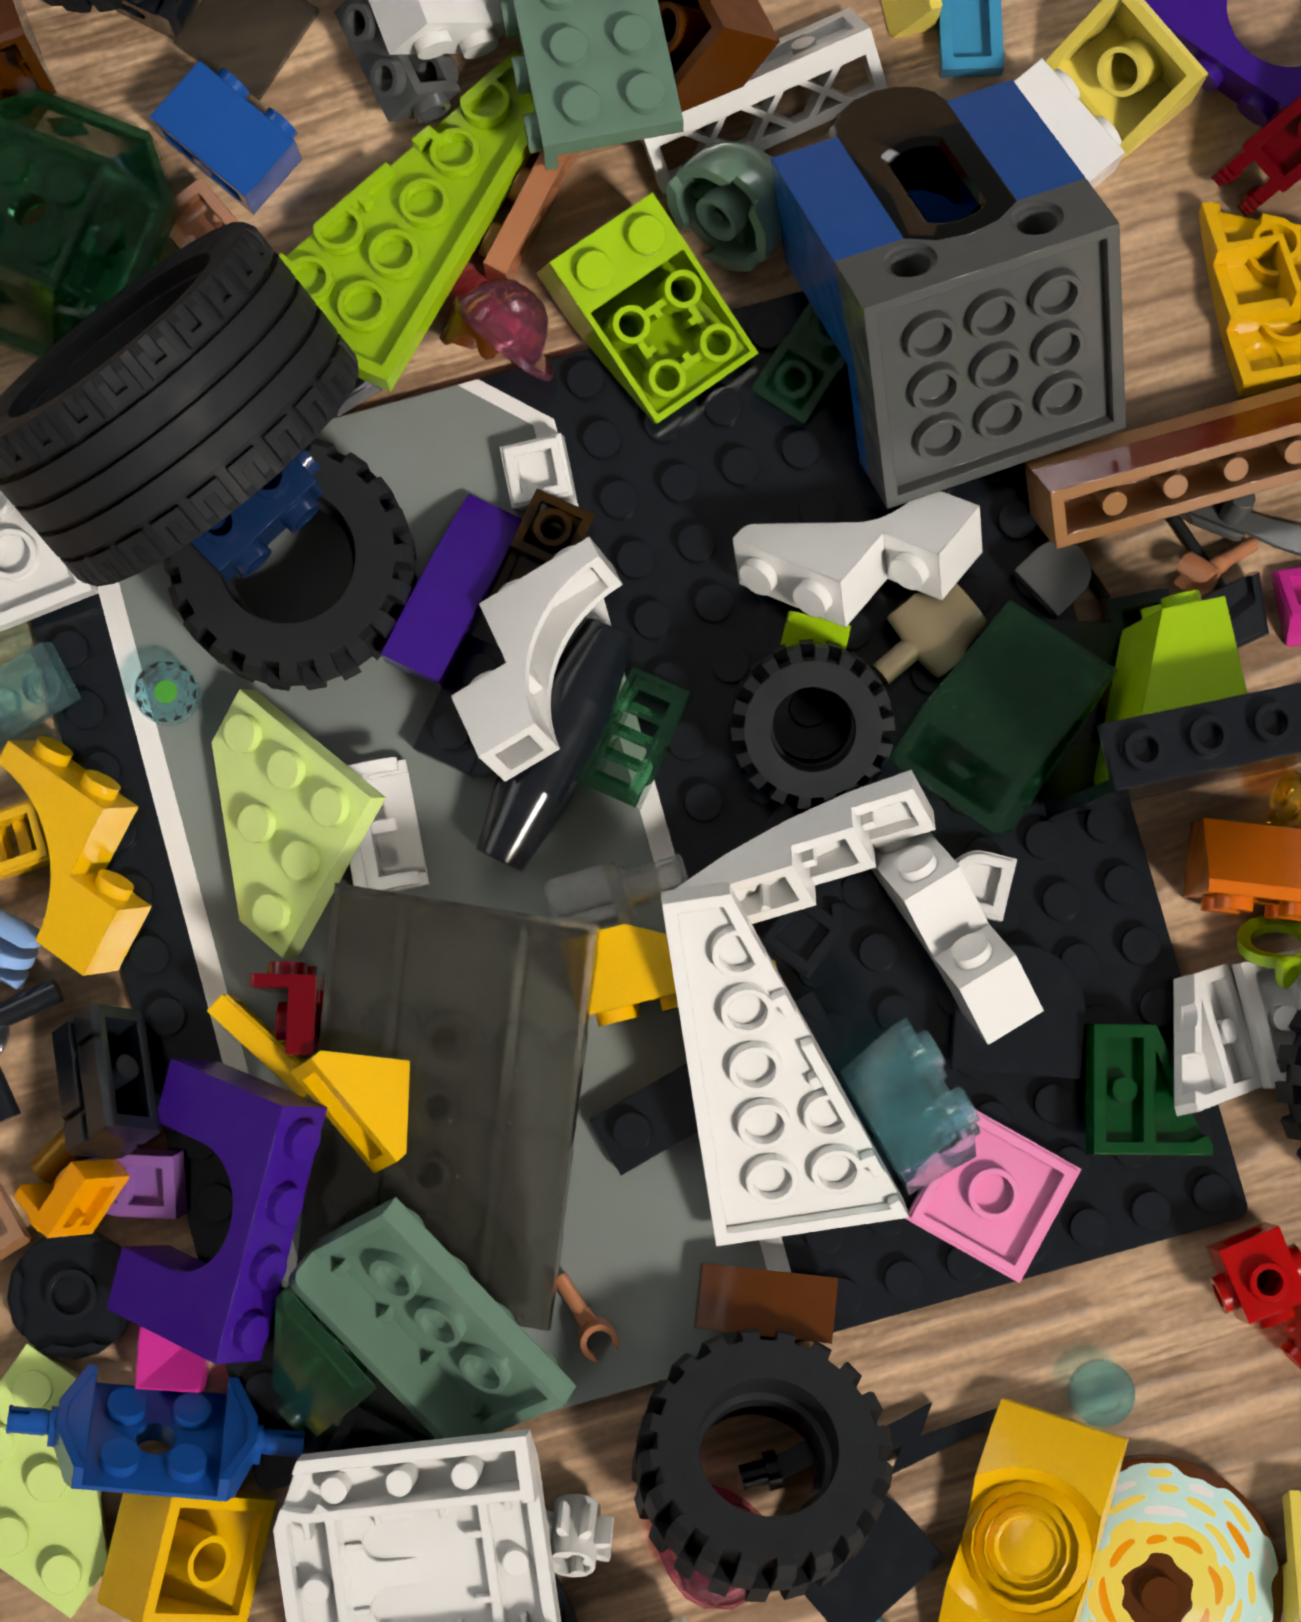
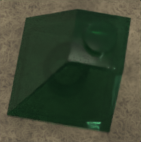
M288 1281L280 1288L276 1296L272 1387L280 1396L273 1402V1405L297 1432L307 1425L317 1437L376 1389V1376L291 1290Z

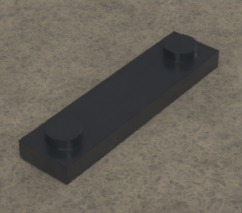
M814 991L794 1001L825 1058L845 1047ZM687 1063L589 1119L620 1175L627 1173L698 1132Z

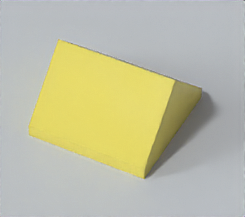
M1102 0L1045 61L1053 71L1061 69L1070 76L1079 89V100L1094 117L1097 115L1103 116L1114 126L1122 141L1120 147L1125 151L1122 159L1126 158L1190 105L1208 76V72L1145 0Z

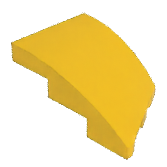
M1211 201L1201 203L1198 213L1207 275L1222 343L1238 397L1266 393L1301 383V225L1291 223L1284 217L1265 213L1258 220L1221 212L1220 203Z

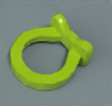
M1264 915L1249 919L1240 926L1237 933L1239 954L1253 964L1275 969L1277 985L1284 989L1289 988L1301 974V952L1295 955L1265 952L1256 948L1251 942L1259 935L1274 932L1289 934L1301 942V922L1265 919Z

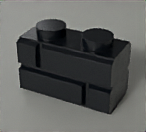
M102 1004L89 1005L73 1017L74 1021H67L52 1032L62 1118L65 1120L63 1129L66 1153L73 1156L111 1160L121 1159L137 1149L138 1144H144L160 1133L145 1017L141 1010Z

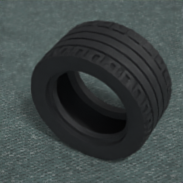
M231 222L187 244L127 285L56 342L0 395V491L12 505H15L18 512L37 531V534L56 556L60 557V560L78 580L96 587L115 584L143 572L207 532L250 499L297 457L338 413L353 391L359 376L356 354L342 336L337 333V329L319 306L316 305L301 283L295 279L294 274L279 255L273 252L272 247L258 229L245 222Z

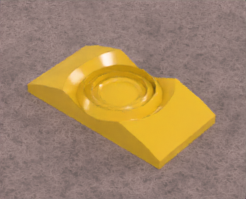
M1006 1397L1001 1398L975 1474L969 1513L960 1545L947 1578L938 1622H1080L1129 1438Z

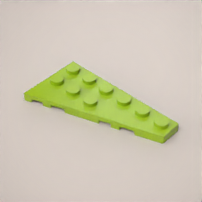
M515 50L459 98L460 106L435 128L428 125L411 139L413 147L391 166L385 162L314 223V232L287 256L283 253L279 254V257L294 274L295 279L301 283L316 305L319 306L337 329V333L342 336L356 354L359 371L358 378L391 392L509 194L517 174L532 155L528 148L523 115L534 113L530 94L518 96L511 57L522 55V53Z

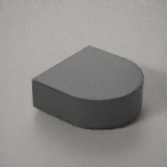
M1049 541L1038 547L1012 574L1056 619L1087 589L1091 579V564L1086 553L1078 545L1073 544L1056 549L1052 542Z

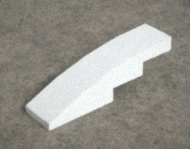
M912 770L842 794L783 821L728 852L675 889L729 882L751 924L816 905L815 885L876 868L874 848L936 830L934 811Z

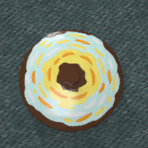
M1157 1454L1124 1456L1080 1622H1281L1283 1609L1282 1567L1272 1535L1254 1506L1226 1480L1196 1463L1177 1457Z

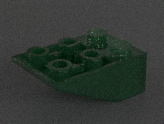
M1009 600L922 706L888 761L904 772L912 770L918 782L991 832L1012 833L1119 670L1014 601Z

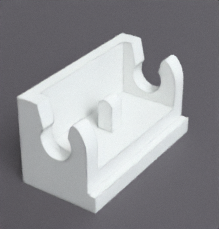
M389 757L347 765L386 797L350 862L355 895L362 899L429 886L430 881L406 759L397 760V757Z

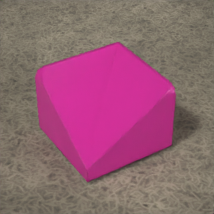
M140 1326L135 1389L199 1393L207 1388L208 1360Z

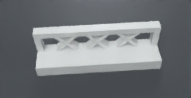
M849 7L779 38L780 42L742 88L682 112L684 132L640 140L644 146L657 186L662 194H667V183L676 175L679 167L668 171L660 146L686 136L699 141L694 152L695 154L713 143L727 141L717 136L726 117L742 110L756 116L747 136L738 141L764 151L889 95V89L870 26ZM862 57L869 80L868 83L848 92H842L831 87L841 65ZM820 75L818 81L812 79ZM796 85L813 90L803 112L789 118L774 112L785 90ZM826 96L832 98L824 102ZM763 101L761 106L756 105V103ZM769 121L775 123L774 125L767 127ZM707 125L705 131L698 130Z

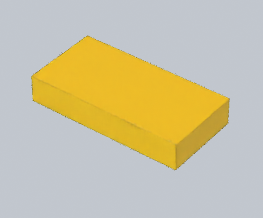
M221 994L208 1008L207 1012L294 1093L306 1099L310 1098L290 1073L305 1059L303 1057L286 1055V1042H278L276 1032L237 996Z

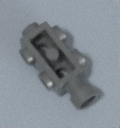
M345 0L334 11L347 37L349 46L353 50L388 122L416 119L417 123L424 124L436 120L448 112L451 108L449 101L461 91L457 83L459 77L458 66L450 54H443L427 60L419 59L417 54L389 55L368 0Z

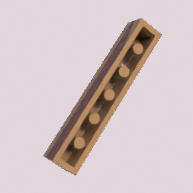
M1301 383L1069 447L1024 462L1030 516L1056 549L1299 481L1301 480Z

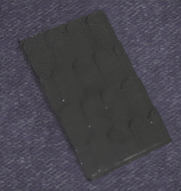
M335 883L318 1052L322 1050L410 1061L407 1152L398 1162L373 1173L325 1115L320 1133V1144L314 1156L304 1194L297 1265L320 1237L397 1197L405 1207L414 1211L422 1219L425 1228L451 1255L459 1258L467 1266L470 1275L496 1302L505 1306L512 1313L515 1322L519 1326L551 1331L564 1237L563 1227L574 1154V1136L589 1033L587 1030L598 957L600 932L598 925Z

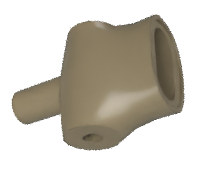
M957 583L943 600L922 592L914 593L886 616L901 641L871 667L875 670L881 681L889 685L918 660L938 679L966 656L967 649L988 627V622L979 608Z

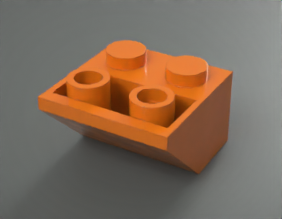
M1201 818L1191 822L1183 898L1201 900L1200 911L1239 915V912H1253V906L1265 907V919L1301 922V829Z

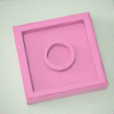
M965 1105L908 1209L909 1218L905 1219L1020 1283L1077 1179L1081 1168L974 1108Z

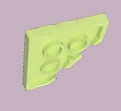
M239 689L211 742L239 920L280 957H298L386 797L257 690Z
M29 1342L0 1381V1568L71 1619L104 1573L111 1544L110 1534L106 1533L101 1502L103 1491L71 1489L63 1481L54 1447H47L48 1435L6 1434L10 1405L51 1410L52 1406H59L61 1397L79 1376L77 1372L56 1357L47 1356Z

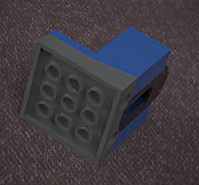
M1012 79L950 100L945 99L934 91L919 87H891L873 91L855 99L835 116L829 129L830 139L770 158L777 207L781 219L785 262L848 366L859 460L887 509L1126 428L1120 224Z

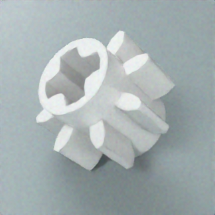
M566 1494L554 1501L553 1511L546 1510L554 1573L566 1577H583L595 1570L596 1560L610 1561L614 1517L601 1516V1505L594 1498L582 1494Z

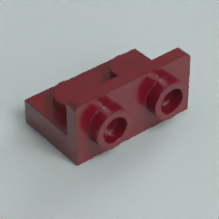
M268 961L267 973H250L249 987L269 993H288V1002H278L275 1021L277 1041L286 1042L285 1054L310 1058L320 1050L331 1051L334 982L317 976V967L307 966L308 963Z

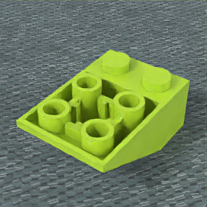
M653 192L550 261L536 273L574 330L654 424H658L758 354V351Z

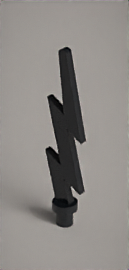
M931 1402L887 1425L886 1427L890 1428L893 1445L891 1451L899 1448L892 1474L991 1427L998 1408L921 1435L932 1405ZM805 1440L777 1456L774 1449L761 1452L762 1459L738 1465V1470L744 1491L769 1485L770 1491L783 1488L782 1480L815 1464L818 1460ZM819 1465L810 1494L819 1490L821 1486L822 1476Z

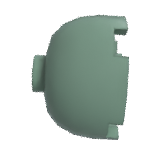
M739 141L713 143L687 158L679 166L676 175L668 181L666 193L669 210L679 230L684 232L690 226L696 235L710 247L703 256L727 270L748 272L775 252L782 242V229L770 159L773 157L762 150Z

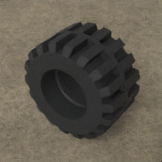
M813 639L799 640V644L786 647V644L772 649L773 653L762 659L760 657L751 666V671L746 678L741 679L731 710V736L735 748V756L740 767H744L749 774V780L758 790L761 787L770 793L771 799L781 804L788 800L795 802L798 809L809 810L811 809V804H822L842 794L861 788L870 779L875 782L883 772L881 765L885 757L890 758L894 745L892 742V731H895V718L890 704L891 701L875 670H872L865 660L854 651L850 653L842 649L839 644L829 641L826 644L814 643ZM809 687L824 688L834 692L843 700L850 714V731L844 743L833 753L817 759H803L786 752L778 743L773 730L774 715L780 702L789 694Z

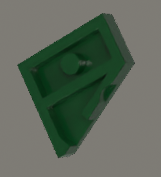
M1086 1024L1085 1154L1213 1156V1144L1208 1135L1201 1133L1193 1114L1176 1115L1174 1108V1071L1169 1064V1051L1157 1025Z

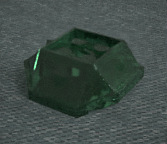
M38 89L0 100V345L39 359L92 312L157 265L180 212V207L163 165V159L157 142L149 131ZM45 205L46 210L43 217L37 223L25 226V219L28 213L38 206Z

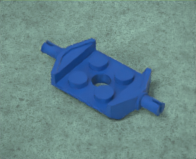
M94 1364L86 1366L61 1397L59 1406H52L51 1410L10 1405L6 1426V1434L48 1435L47 1447H54L63 1481L71 1489L225 1502L236 1495L252 1465L260 1464L261 1454L299 1459L303 1454L305 1435L304 1430L264 1429V1425L258 1424V1416L240 1379L237 1377H229L226 1394L135 1389V1386L97 1382L98 1365ZM156 1440L168 1445L170 1450L162 1454H151L143 1451L139 1445L146 1441Z

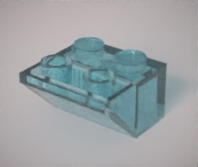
M907 1018L894 1024L843 1068L841 1075L845 1087L907 1193L910 1195L977 1157L975 1136L981 1132L977 1125V1122L980 1121L979 1116L962 1087L958 1086L950 1091L944 1082L947 1074L943 1065L946 1062L932 1036L926 1029L916 1034Z

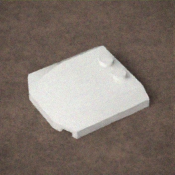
M530 1429L302 1454L296 1461L292 1472L293 1478L284 1505L279 1511L273 1529L286 1622H561L539 1458Z

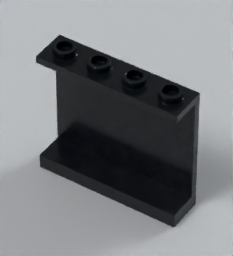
M1301 683L1097 725L1100 741L1044 752L1033 756L1047 819L1282 770L1300 764ZM1101 743L1109 780L1095 785L1093 779Z

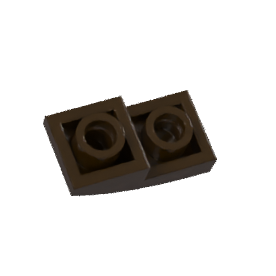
M537 488L510 544L509 555L489 597L497 593L506 583L520 579L550 561L560 550L576 545L586 539L595 514Z

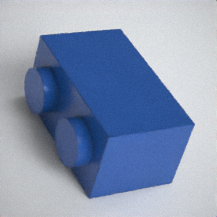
M199 60L149 117L161 138L254 215L302 161L297 144L293 139L298 133L274 109L269 107L263 114L246 100L250 95L249 90L228 70L221 68L215 74Z

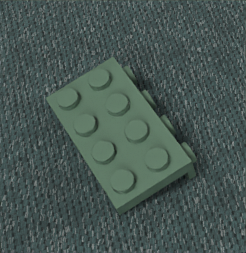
M499 0L506 38L519 37L522 55L511 57L518 96L530 94L534 113L523 115L529 152L536 153L542 151L546 171L558 168V155L684 132V120L658 0Z
M397 1197L320 1237L289 1276L291 1290L436 1439L500 1432L564 1406L577 1387L560 1369L557 1360L550 1353L541 1349L515 1322L512 1313L505 1306L496 1302L470 1275L467 1266L459 1258L451 1255L425 1228L422 1219L414 1211L405 1207Z

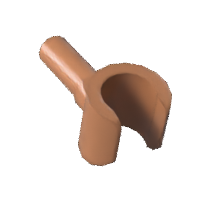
M1248 537L1224 553L1216 555L1210 561L1189 551L1176 566L1177 572L1181 575L1174 580L1173 584L1185 592L1200 590L1201 596L1213 591L1221 574L1226 572L1232 565L1257 551L1258 544L1254 538Z
M564 1272L553 1279V1283L574 1315L573 1318L579 1326L578 1341L583 1355L590 1361L598 1362L592 1348L587 1344L589 1336L596 1331L608 1333L612 1343L618 1349L619 1339L613 1324L606 1318L594 1315L591 1308L587 1307L568 1274Z

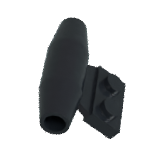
M590 618L585 621L561 655L553 679L551 717L560 749L505 782L478 757L451 698V695L470 685L471 681L481 673L495 670L506 663L500 648L468 634L445 684L441 688L418 735L413 749L472 778L497 776L476 847L478 851L517 870H524L567 809L612 716L633 644L632 638L600 621Z

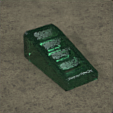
M632 667L616 699L612 716L585 765L578 783L632 807L641 809L692 692ZM641 690L670 703L665 715L634 702L638 691ZM628 713L659 726L654 738L625 726L624 723ZM618 736L648 749L643 761L614 749ZM608 760L637 772L632 783L630 784L603 772Z

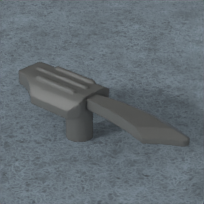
M1254 493L1177 515L1191 525L1232 541H1241L1244 535L1247 534L1274 548L1301 556V525L1278 521L1252 513L1251 511L1256 500Z

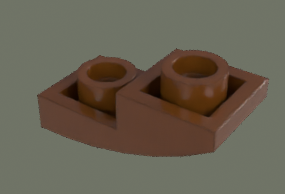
M700 1263L694 1328L737 1333L738 1330L758 1328L760 1336L774 1337L778 1329L796 1333L795 1340L832 1344L838 1278Z

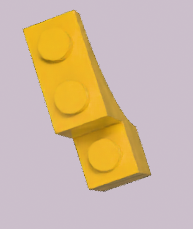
M39 736L37 740H8L0 755V766L14 777L30 798L43 826L50 857L51 879L49 899L45 917L35 941L82 976L118 971L152 907L133 893L134 885L127 878L116 872L106 870L138 806L119 793L121 787L114 779L95 770H86L71 759L73 756L72 750L63 743L46 736Z

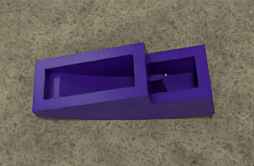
M471 494L467 495L419 578L381 652L385 662L443 688L468 634H472L482 614L479 603L489 597L509 555L510 544L522 521L521 518Z

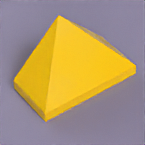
M320 1050L290 1072L314 1102L327 1107L326 1117L373 1173L398 1162L406 1154L410 1061Z

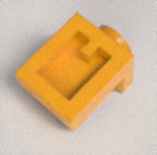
M117 1159L71 1161L57 1175L53 1183L20 1184L13 1197L27 1213L31 1225L37 1231L44 1234L46 1238L93 1234L130 1178V1175Z

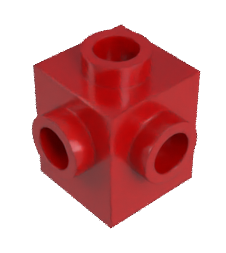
M1263 1222L1206 1246L1218 1274L1210 1277V1284L1217 1302L1225 1314L1234 1312L1237 1319L1249 1325L1257 1322L1260 1329L1279 1325L1296 1316L1293 1306L1301 1304V1251L1295 1243L1287 1246L1279 1226ZM1263 1272V1279L1257 1286V1278Z

